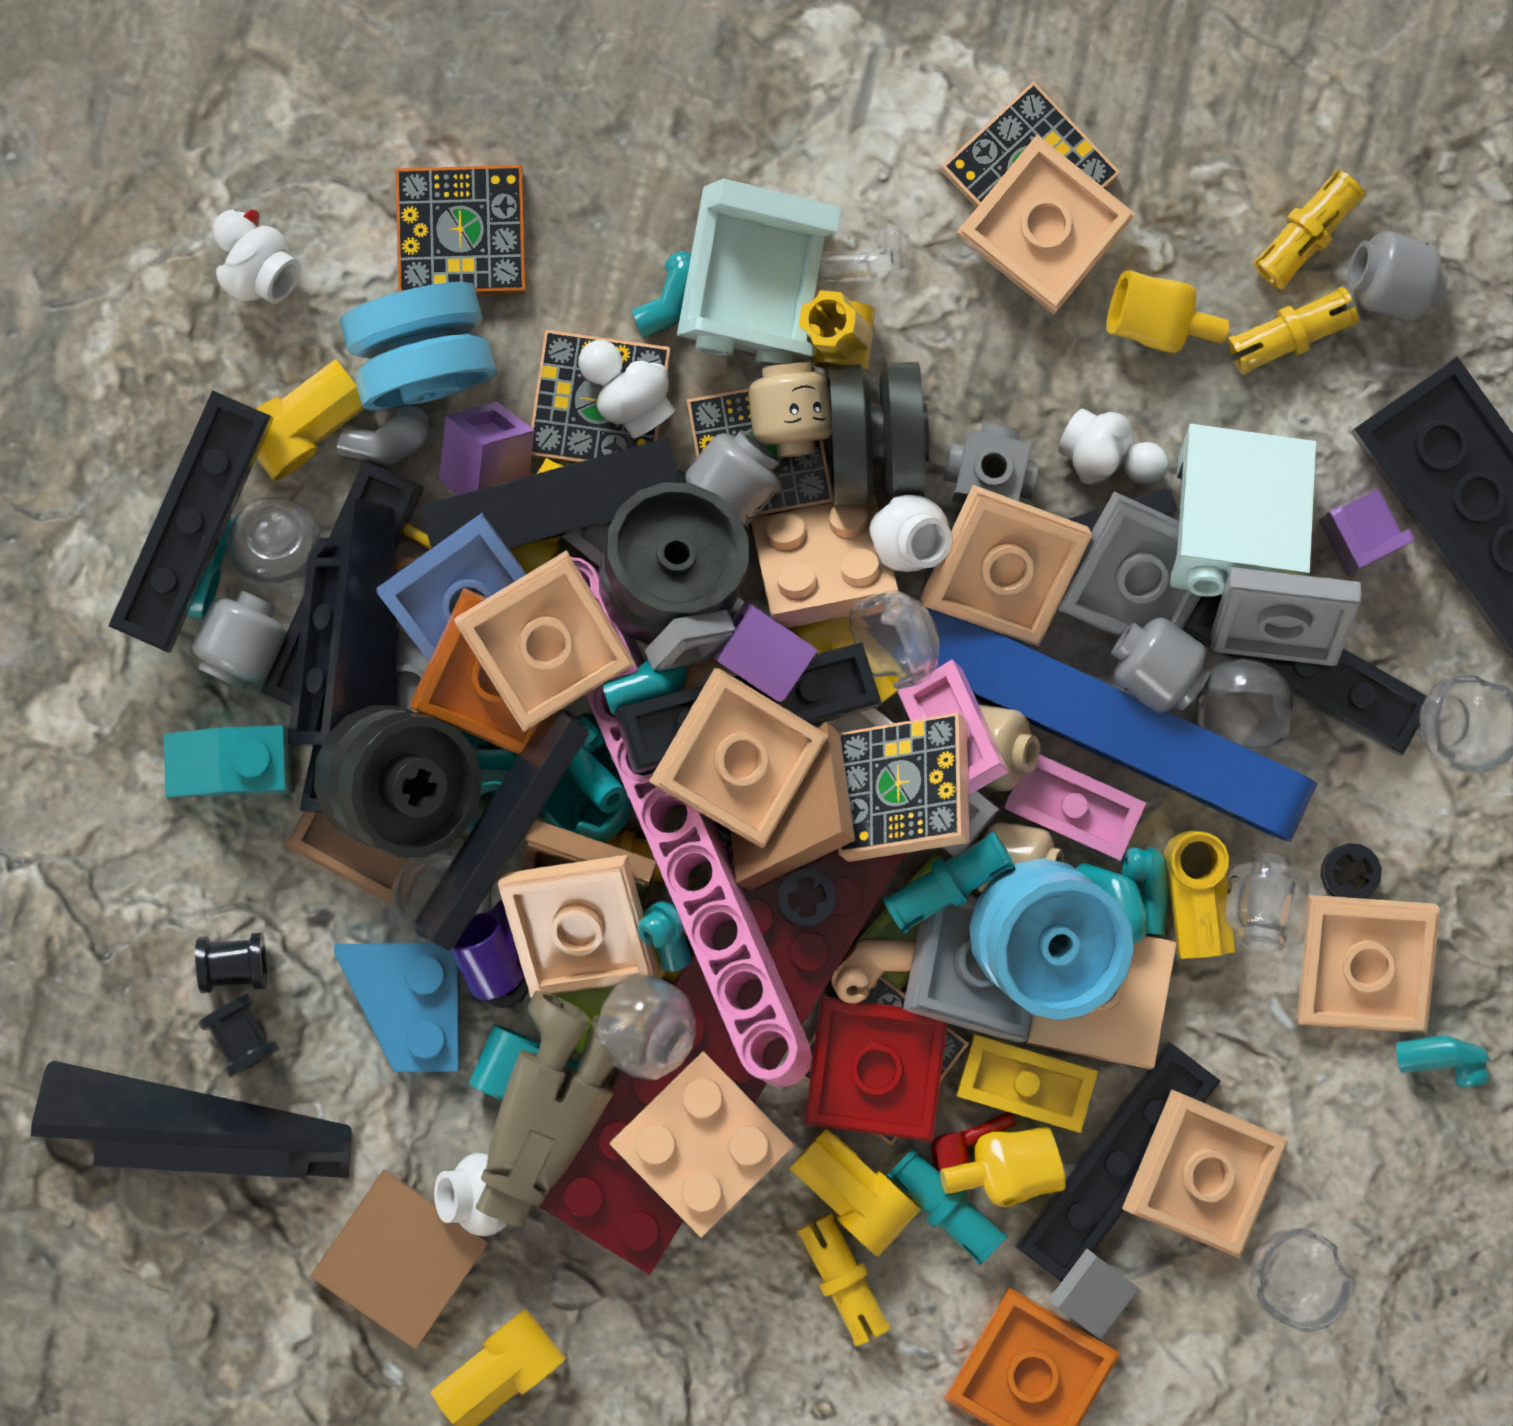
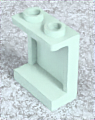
M725 178L704 186L677 336L697 340L695 349L708 354L733 356L734 349L756 354L755 363L764 367L796 363L814 358L816 347L813 343L806 342L807 334L799 327L800 311L803 304L810 303L814 299L825 237L838 233L842 207Z
M1189 424L1178 456L1177 478L1182 479L1177 557L1171 572V587L1186 589L1195 595L1204 597L1223 594L1231 567L1309 576L1316 441Z

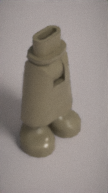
M534 991L528 1004L529 1014L541 1032L540 1048L538 1053L520 1050L497 1116L488 1152L487 1165L480 1176L486 1185L476 1205V1209L480 1212L519 1228L523 1227L533 1204L543 1205L546 1198L544 1193H547L563 1175L599 1121L614 1094L613 1090L603 1083L609 1072L615 1066L638 1057L646 1041L636 1031L606 1017L596 1015L590 1023L589 1017L580 1008L560 997L543 991ZM589 1025L583 1055L577 1069L566 1066L571 1053L582 1039Z

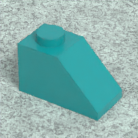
M284 725L219 727L164 734L165 797L294 794L293 745L287 744L289 728Z

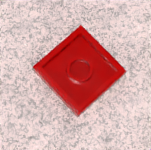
M821 996L804 1125L932 1142L948 1023L905 1011L903 1007L869 1002L850 1004L839 998Z

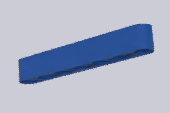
M917 599L891 655L895 661L923 675L930 673L953 659L963 669L977 700L988 705L1020 711L1028 718L1031 725L1286 842H1292L1318 785L1314 780L1174 714L1169 712L1157 713L1134 696L997 632L925 607L921 599Z

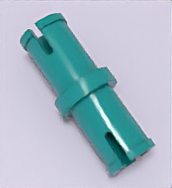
M995 831L989 833L988 837L948 861H945L942 857L930 864L932 871L894 894L883 898L888 911L904 934L910 931V928L951 903L956 908L968 901L966 894L1007 869L1010 870L1015 867L1014 861Z
M914 1146L886 1177L893 1180L929 1215L925 1221L933 1229L938 1225L943 1228L980 1266L1002 1244L1008 1235L1001 1232L965 1197L969 1193L968 1190L946 1195L941 1184L940 1172Z

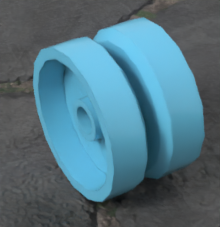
M438 283L393 293L364 303L346 312L339 319L348 352L360 358L370 359L354 374L361 404L364 409H394L406 405L433 401L474 388L489 381L498 374L488 338L467 334L483 319L473 283Z
M1045 858L1016 863L1014 868L1007 869L994 877L976 900L969 925L972 954L984 975L1032 1015L1055 1020L1087 1015L1109 1001L1126 979L1134 952L1131 923L1119 901L1071 865Z

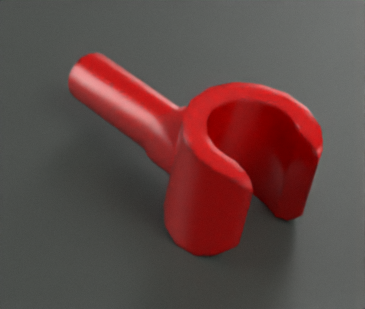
M1005 1112L974 1128L971 1127L965 1131L936 1136L931 1144L934 1167L940 1171L944 1168L970 1163L967 1146L976 1144L978 1139L985 1134L1003 1132L1015 1126L1014 1116L1011 1112Z

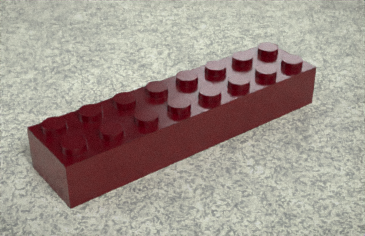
M838 848L793 870L796 871L801 868L816 869L823 872L832 881L835 888L836 904L831 915L823 923L813 927H800L793 924L781 913L778 905V890L782 881L791 872L752 891L742 887L801 1026L907 853L847 862L839 855ZM801 879L797 881V892L788 895V903L793 911L801 907L798 915L811 917L816 915V904L826 901V894L820 884L813 889L814 880ZM735 920L724 921L717 926L712 939L715 950L727 949L733 944L738 932ZM695 953L643 1036L646 1041L639 1056L627 1062L613 1085L612 1090L614 1094L593 1131L569 1167L549 1190L543 1205L539 1206V1208L648 1275H651L684 1220L609 1143L703 1051L754 1103L767 1082L747 1072L741 1063ZM760 979L748 980L741 986L737 997L741 1010L751 1009L759 1003L763 994V986ZM785 1038L773 1039L765 1047L762 1058L767 1070L776 1069L788 1050V1042Z

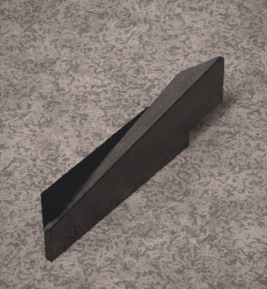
M349 498L344 504L346 508L344 525L334 538H319L308 553L287 744L313 747L300 811L322 813L314 790L316 758L327 734L347 715L371 705L397 706L396 618L377 593V587L396 574L395 511L391 506L357 498Z
M52 1061L45 1068L31 1123L30 1137L95 1140L93 1166L286 1178H306V1176L350 1177L352 1129L347 1124L59 1061Z

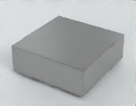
M727 610L673 619L644 651L652 669L658 671L706 663L733 635L732 633L736 629Z
M1086 1249L1048 1301L1101 1340L1139 1288L1090 1250Z

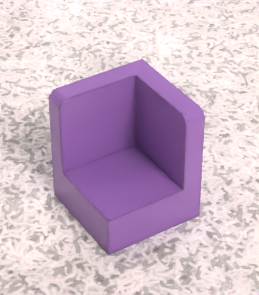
M499 402L446 415L440 467L441 483L458 496L529 476L535 430Z
M1379 489L1343 507L1339 506L1319 519L1347 576L1399 551L1415 541L1410 529L1403 532L1400 531Z
M745 601L732 620L736 630L712 657L774 700L781 702L785 700L818 649Z

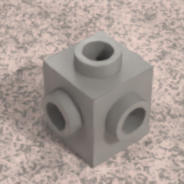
M983 423L981 432L969 429L964 446L954 443L951 445L944 481L955 483L951 501L964 504L973 485L1019 501V498L1031 500L1039 469V462L1028 460L1032 443L1018 440L1020 432L1007 426ZM985 458L1001 460L1005 464V473L999 478H989L983 473L981 463Z

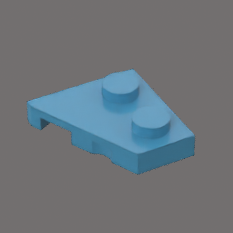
M435 943L334 944V954L393 1071H460V969L451 950L448 951Z

